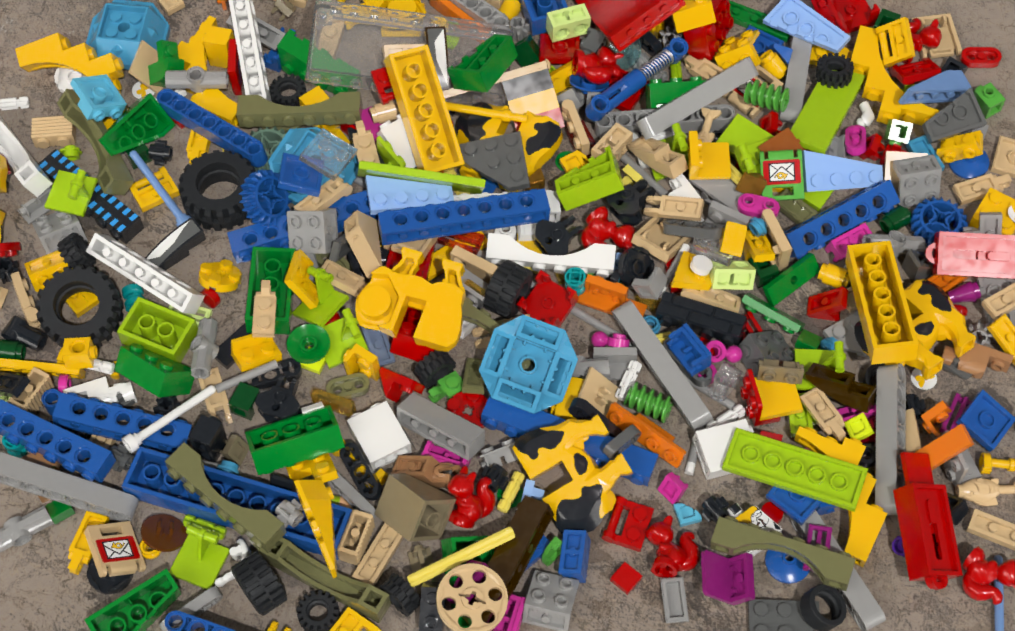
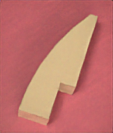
M642 135L628 145V149L646 165L671 179H675L689 169L685 156L671 151L669 143L653 138L645 140Z

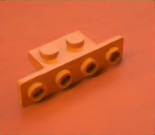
M588 274L585 280V292L578 296L579 300L577 303L612 315L611 311L631 299H628V287H625L623 284L613 283L601 276ZM631 300L644 317L647 305Z
M616 402L611 404L606 417L622 431L634 424L642 432L637 440L639 443L652 452L659 454V457L675 468L681 465L686 451L673 442L674 436L641 413L635 416Z

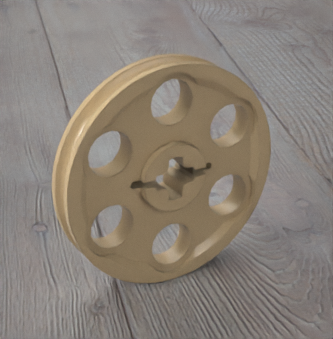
M475 563L459 565L450 570L441 580L436 594L438 614L444 624L453 631H491L503 619L508 605L507 589L500 576L492 569ZM478 571L482 572L486 580L483 583H476L472 575ZM453 576H458L462 579L463 584L459 588H453L449 584V579ZM492 589L499 590L502 598L498 601L491 600L488 596L489 591ZM471 594H474L478 602L470 605L468 604L469 600L465 597H470ZM446 598L453 599L455 608L452 610L444 609L442 601ZM483 612H492L495 620L492 623H485L481 618ZM461 616L469 617L472 622L471 626L468 628L460 627L458 619Z

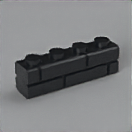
M664 291L656 311V318L663 326L671 327L672 325L680 328L683 324L687 323L693 332L700 334L701 337L708 340L712 338L721 340L727 346H733V344L738 346L747 325V316L666 291Z

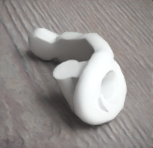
M241 538L237 540L238 546L232 547L229 550L230 555L235 561L243 560L251 554L250 548ZM232 570L223 577L217 578L215 585L222 587L227 582L234 580L235 577L232 574Z

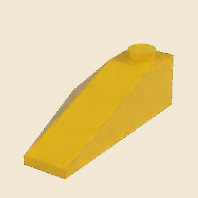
M296 480L294 484L299 501L302 504L304 513L331 576L336 578L334 517L331 502L335 498L330 486L325 487L323 480Z

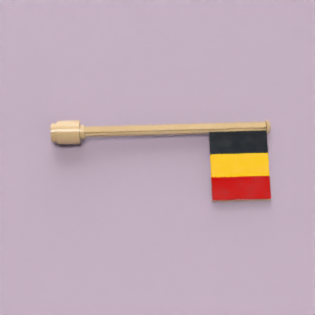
M548 59L505 72L495 84L502 83L509 110H512V113L526 115L527 111L535 115L548 116L558 122L560 128L565 127L549 73L551 63ZM450 88L442 92L446 99L470 92V90ZM393 100L389 101V104L382 105L378 103L374 104V107L369 108L374 124H383L388 120H396V116L400 114L397 102L394 103ZM513 121L515 130L518 132L522 122Z

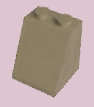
M406 473L389 474L374 514L409 542L437 540L442 538L456 498Z

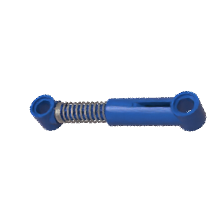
M680 37L673 38L658 55L643 66L633 69L605 91L595 95L586 106V116L592 121L602 120L606 114L643 88L650 78L657 75L670 64L679 63L688 52L687 42Z

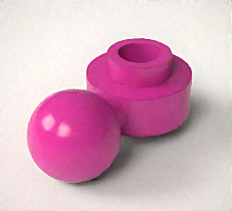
M597 331L592 335L591 343L594 347H605L606 345L611 347H629L630 339H626V334L613 333V337H608L606 333Z
M717 340L705 344L709 351L711 348L715 350L711 363L720 362L724 358L731 363H736L742 358L743 353L738 346L733 345L726 349L724 344Z

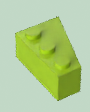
M610 145L604 149L605 152L596 158L592 156L588 159L589 163L579 169L575 167L554 181L557 195L565 211L624 190L619 165Z

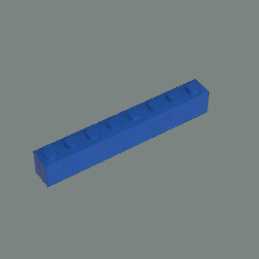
M489 396L481 414V424H484L486 428L500 430L512 438H519L529 431L555 426L566 421L544 411L532 414L494 400L491 396ZM608 435L606 437L590 436L584 442V450L595 460L599 468L604 467L610 460L603 453L604 447L614 439ZM631 445L622 452V455L633 474L620 477L627 478L636 485L648 486L659 454Z

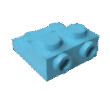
M107 74L73 78L70 83L80 98L77 105L87 120L94 119L96 122H99L105 117L117 119L122 115L127 105Z

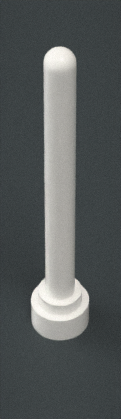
M213 385L208 386L139 433L127 434L122 438L124 446L130 453L135 452L140 448L139 446L143 440L214 394L216 387Z

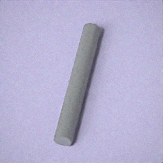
M624 154L620 160L625 165L629 164L660 196L669 194L665 188L628 155Z
M273 360L214 385L216 392H223L239 385L240 382L244 383L278 368L276 360Z

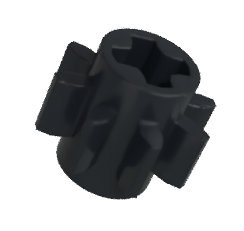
M157 140L155 144L150 145L149 159L154 160V165L164 166V164H167V161L172 160L173 148L167 145L166 140Z
M10 256L0 259V278L3 284L11 282V274L19 271L17 260L12 262Z
M907 394L906 410L913 408L916 420L921 418L926 409L924 399L919 400L916 394Z
M169 396L156 399L158 406L154 407L153 410L155 414L166 415L180 406L181 403H177L176 396L172 398Z
M494 464L491 468L486 466L481 473L482 477H488L492 480V484L488 487L493 493H496L498 489L504 491L509 483V478L506 477L508 472L499 465Z
M713 495L703 502L702 507L704 509L701 515L708 523L712 520L717 524L719 516L725 518V516L729 515L727 509L730 504L723 496L718 498Z

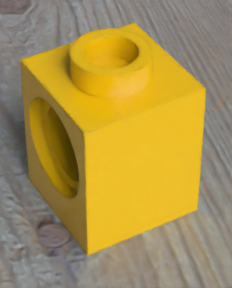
M91 337L64 338L61 356L67 369L93 368L94 359L98 357V349L96 345H93Z

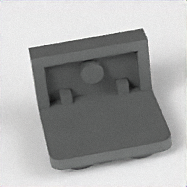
M777 330L750 333L738 345L743 353L741 360L747 369H752L754 377L758 376L759 360L764 358L779 360V366L783 367V361L795 362L794 352L784 340L783 335Z

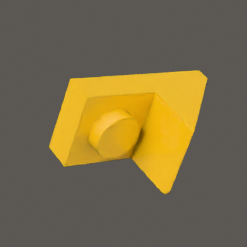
M727 221L725 228H722V238L719 239L720 252L741 257L747 226Z
M747 230L743 246L745 261H748L749 258H752L754 262L774 261L776 254L766 235L756 237L750 230Z

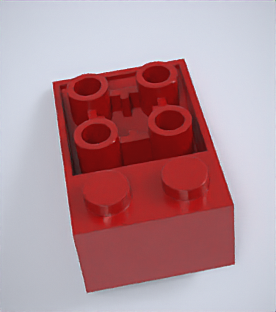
M711 0L716 19L715 23L683 32L689 47V55L696 59L703 60L706 58L707 60H712L716 52H718L720 45L726 39L728 32L734 24L728 0Z
M411 307L407 308L397 337L392 339L390 353L419 362L424 359L425 355L428 356L431 351H435L432 348L417 345L413 338L423 311Z

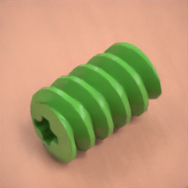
M757 79L754 84L752 82L747 84L744 92V102L747 104L752 103L754 106L759 105L761 108L766 107L768 110L774 109L776 112H784L789 103L790 89L785 88L784 92H782V86H778L775 91L774 84H770L767 88V82L764 81L760 86V81Z
M636 381L631 386L624 405L629 402L630 409L637 405V412L641 413L645 409L646 416L653 412V419L657 420L661 416V422L665 423L674 404L670 403L671 396L668 395L663 400L662 392L654 396L655 389L652 388L647 393L646 385L638 389V382Z

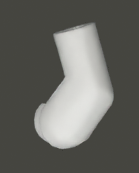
M865 101L859 105L862 115L856 121L858 125L863 127L870 126L875 118L869 103Z

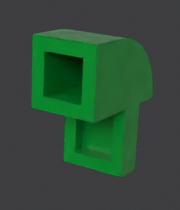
M160 40L156 42L158 62L148 66L150 85L166 87L165 71L184 70V60L179 59L176 42Z

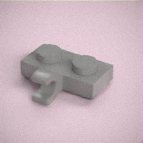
M980 212L979 228L963 227V233L1002 235V212Z

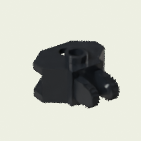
M645 179L639 180L633 186L629 183L627 186H624V190L607 196V203L610 205L611 213L623 225L637 226L643 221V209L646 207V198L649 195L654 196L656 193L653 187L645 189L648 185Z
M573 215L562 222L558 221L555 223L543 219L536 224L535 245L542 254L568 255V245L571 244V240L584 230L582 226H577L570 232L566 230L576 220Z
M280 375L275 386L272 385L270 390L257 395L255 404L258 407V412L266 422L275 423L302 414L300 404L295 397L299 386L298 378H293L289 389L284 388L286 376Z

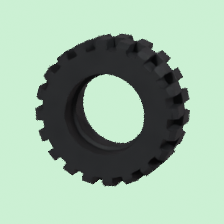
M213 150V153L208 154L205 152L201 154V157H195L191 160V165H186L183 169L184 173L179 178L178 190L186 214L193 217L199 226L202 224L203 228L207 230L214 228L215 231H222L224 228L231 230L233 226L238 225L239 227L243 225L244 220H250L246 218L247 211H242L244 205L239 203L242 200V196L239 193L243 191L240 186L244 183V179L249 177V174L256 172L254 166L251 165L247 158H242V155L236 152L232 154L228 150H224V152ZM218 182H231L238 186L231 195L222 199H209L202 195L209 186Z
M76 265L75 269H71L70 266L64 267V272L59 274L56 271L52 274L53 279L50 281L48 279L45 280L43 283L45 286L44 290L39 289L37 296L40 298V301L37 300L35 308L38 310L36 313L37 320L41 323L40 326L50 339L60 347H63L64 338L91 337L93 345L99 348L102 346L101 342L106 339L108 342L113 338L110 334L113 331L117 333L119 328L118 321L121 322L123 319L121 310L124 307L120 299L121 295L111 279L102 271L97 272L94 267L88 266L87 269L83 265ZM79 292H90L98 297L99 308L90 321L81 325H69L62 320L61 309L70 296Z

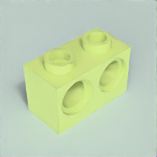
M584 3L547 12L546 30L552 43L587 34L591 23V17Z
M711 260L713 268L709 276L712 289L753 290L756 269L748 261Z

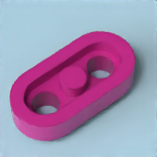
M852 125L845 130V150L848 154L859 156L866 151L865 127Z
M746 193L739 197L737 209L746 216L761 218L763 210L771 209L775 217H777L780 205L773 198Z

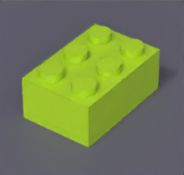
M138 297L118 328L117 334L121 343L126 346H130L132 343L139 344L147 350L181 363L190 348L191 342L197 336L198 327L195 319Z

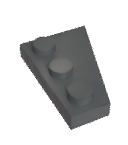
M971 87L926 121L922 128L929 144L984 127L987 122Z

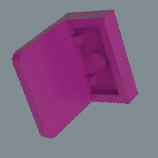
M708 550L701 552L702 589L705 596L733 606L755 599L752 554L746 552L727 558Z

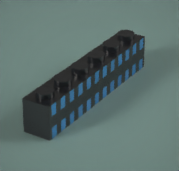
M56 149L38 163L52 183H54L59 170L77 174V170L80 169ZM96 184L85 215L87 217L92 216L100 228L109 230L110 235L118 241L120 239L123 243L127 244L144 229L141 218L112 194H104L100 185Z

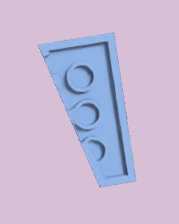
M781 0L763 19V24L833 53H839L850 41L851 37L800 0Z
M802 150L804 192L866 188L883 180L882 165Z
M369 175L365 177L370 215H377L379 212L386 210L393 211L407 207H420L428 204L454 201L452 186Z

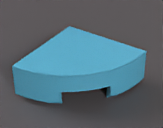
M683 503L673 504L680 527L702 522V517L696 509L694 510Z

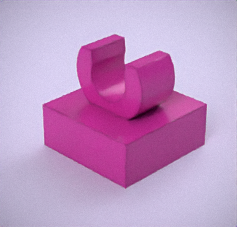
M670 472L657 490L670 503L676 504L689 485L687 483L684 484L679 479V475Z

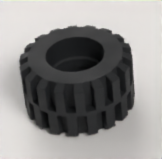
M510 260L504 261L497 268L488 284L484 300L485 308L507 319L515 316L519 311L517 303L522 296L526 300L533 279L532 271Z
M253 552L231 567L232 574L255 610L262 616L287 601V594L269 564L258 552Z

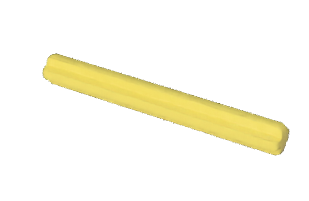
M512 527L496 532L408 575V582L411 587H415L514 539L515 533Z

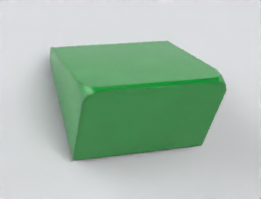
M803 329L796 340L795 348L818 350L823 338Z
M52 501L45 505L55 525L76 514L72 506L57 501Z

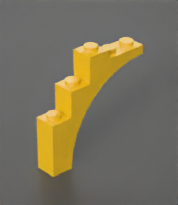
M209 15L201 23L196 34L190 38L189 43L181 41L178 44L179 59L184 60V70H188L193 66H199L203 70H207L208 57H206L205 46L202 44V37L204 33H207L209 26L218 27L216 18ZM185 89L193 94L190 101L231 125L239 126L236 115L237 103L229 99L219 89H205V91L195 93L191 89Z
M860 25L851 61L854 63L853 73L866 75L862 98L881 102L877 122L887 125L889 119H896L922 126L940 110L928 107L922 103L899 104L898 101L905 92L895 84L883 66L879 53V36L876 35L875 28Z
M60 33L52 34L15 49L19 66L28 72L58 67L80 72L87 77L107 74L121 94L122 86L118 78L124 77L122 70L124 69V64L121 58L112 53L98 57L96 50L86 43L71 47L69 39Z
M799 426L794 441L813 452L855 465H859L866 446L862 445L863 443L858 439L845 437L841 445L836 439L830 436L823 437L810 427L803 428ZM868 472L855 512L848 510L849 529L844 552L849 553L852 558L856 559L855 564L864 567L888 514L878 505L866 504L877 481Z

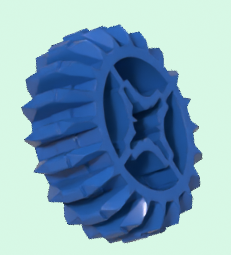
M257 170L249 174V177H246L244 183L240 186L243 191L239 193L242 196V200L239 203L244 205L242 211H247L246 218H252V223H259L261 226H267L270 222L276 224L277 217L282 218L283 215H286L287 211H290L288 204L292 201L289 200L288 196L292 193L277 188L279 173H273L272 170Z
M933 196L930 201L925 198L922 203L917 204L911 214L910 228L914 232V236H922L926 241L925 243H927L926 246L934 243L936 232H963V227H968V222H966L967 215L963 214L964 208L958 209V203L951 204L950 199L944 201L942 196L939 200H936ZM925 216L928 218V223L926 224L923 220ZM951 223L954 225L953 231L950 230L949 224Z

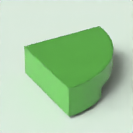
M555 536L542 555V563L547 567L561 555L562 541Z

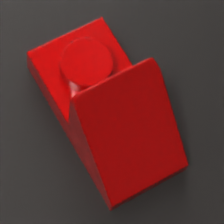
M839 287L810 296L808 298L807 316L839 321L841 310L847 309L848 290L845 287Z
M380 367L379 372L386 398L398 403L403 391L408 394L413 393V391L422 394L425 386L410 378Z

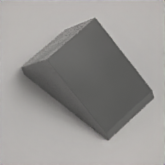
M912 249L907 251L902 268L913 283L915 280L931 276L933 264L926 260L925 252Z

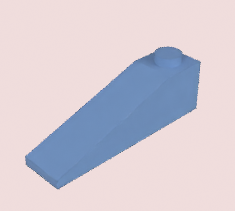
M946 70L908 88L898 102L899 104L952 102L971 88V85L962 70Z

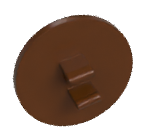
M167 514L150 516L143 522L141 527V537L144 543L160 552H171L183 546L187 537L186 527L179 519Z

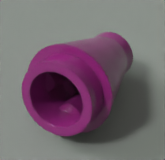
M969 281L947 292L952 303L976 302V299L981 298L977 282L971 283Z

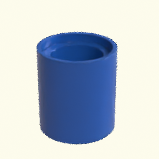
M56 389L45 391L41 398L44 407L51 416L53 415L56 403L50 404L53 401H58L60 392Z

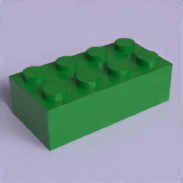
M253 247L245 315L247 333H252L254 296H256V292H261L262 280H270L271 292H276L277 297L275 334L290 335L294 292L284 283L296 248Z
M331 405L245 432L258 475L270 474L277 469L291 467L304 460H313L319 455L334 453L345 447Z

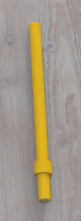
M446 102L449 111L502 119L503 122L509 123L510 121L527 123L528 115L512 113V110L504 109L500 111Z

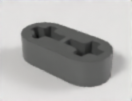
M634 424L630 425L604 447L603 453L610 460L615 459L617 455L634 444L642 432Z

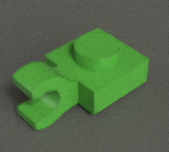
M456 370L438 380V386L428 390L430 394L428 398L431 402L436 403L445 396L449 400L455 394L461 392L463 380Z

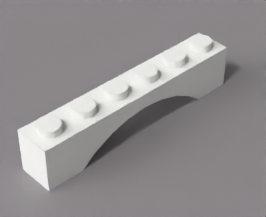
M0 116V152L6 157L13 168L14 175L21 184L38 198L53 183Z
M488 233L486 260L498 267L504 261L510 260L523 267H531L534 271L549 269L560 274L566 273L570 268L577 267L581 268L585 275L591 273L606 278L612 275L614 271L616 245L594 243L588 248L573 254L546 255L525 248L510 235Z

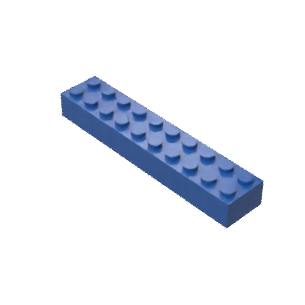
M139 446L140 448L122 484L125 493L134 495L139 501L186 515L190 514L196 516V518L234 529L232 527L234 524L229 520L223 521L216 514L217 510L212 506L210 508L206 507L200 501L199 495L189 493L183 487L184 483L181 480L175 481L168 475L165 460L170 455ZM204 465L205 475L210 485L220 496L238 506L254 510H268L276 517L275 510L283 500L291 502L295 499L300 503L296 492ZM332 503L336 560H339L337 548L352 509ZM303 510L304 517L296 527L288 525L285 528L287 533L283 538L299 549L322 555Z

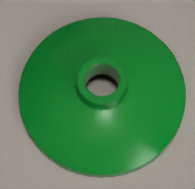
M304 324L295 328L287 339L289 355L295 361L303 364H312L320 361L327 355L330 349V337L327 331L315 324ZM309 345L313 346L311 349H306Z

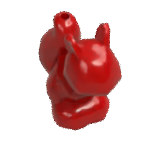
M914 18L912 22H909L915 51L920 52L923 49L922 45L930 49H936L939 46L942 34L938 28V19H934L919 34L915 33L921 28V20ZM913 57L901 62L909 64L913 61Z
M602 46L597 51V54L595 52L585 54L583 50L576 49L572 60L573 75L586 78L593 84H605L612 77H620L621 67L616 63L617 59L624 57V54L615 53L605 46Z
M605 206L597 208L586 218L587 226L582 231L580 238L581 244L585 249L594 243L607 244L604 242L607 239H612L624 251L632 247L633 243L631 241L635 234V227L627 224L616 227L614 221L608 220V210Z
M463 466L459 474L453 476L447 485L448 491L455 496V504H457V509L452 510L449 521L462 528H473L476 521L491 514L496 501L493 491L488 487L492 484V480L488 477H482L476 485L477 495L473 494L474 480L477 474L476 472H471L468 475L467 466Z
M671 515L666 516L663 521L655 522L645 531L647 539L652 544L659 546L656 551L658 557L654 559L650 571L662 578L675 577L678 571H690L698 565L700 560V550L697 544L692 541L695 539V535L692 532L686 531L680 536V546L672 542L674 532L672 528L673 517Z
M977 546L965 559L962 568L966 572L963 576L962 586L965 594L976 601L992 599V603L998 605L1002 602L1003 595L998 588L989 584L997 579L1003 585L1015 588V558L1006 560L998 565L995 560H986L984 550Z

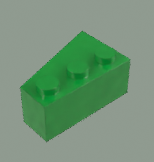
M494 34L476 47L477 52L470 57L467 55L462 57V62L455 68L452 65L447 68L454 89L488 92L518 56L512 36Z
M702 76L690 77V81H682V78H670V82L662 83V79L650 80V84L645 85L646 109L660 108L706 80H702Z
M132 343L130 346L120 347L114 369L116 372L157 397L190 394L194 381L190 367L147 350L139 344Z

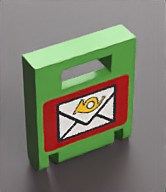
M797 149V157H794L793 150L767 151L768 159H764V151H759L760 174L767 180V185L761 196L773 198L776 201L804 200L802 149ZM793 187L792 195L773 196L772 188Z

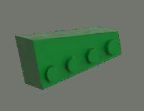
M291 29L288 30L277 45L281 68L288 75L294 74L296 77L298 75L304 82H310L316 86L319 85L322 90H327L335 95L339 92H356L362 84L360 71L339 58L335 61L329 52L324 49L320 51L310 45L311 41L306 38L303 40L295 36L296 32Z
M166 568L84 620L91 631H146L182 593Z

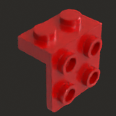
M746 369L745 377L742 378L743 386L740 387L742 399H746L748 405L746 406L748 419H752L754 426L780 422L781 417L760 421L763 409L762 401L752 369Z

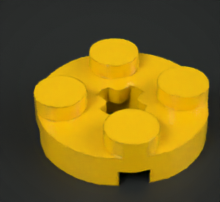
M224 259L220 262L202 263L200 265L198 281L201 286L208 290L210 286L216 288L215 292H231L238 288L239 283L241 284L242 273L236 266H233V262Z

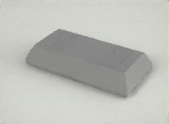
M683 577L661 578L660 583L666 624L689 622Z

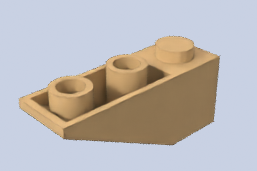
M356 210L344 221L345 238L365 276L369 279L372 277V271L383 266L377 220Z

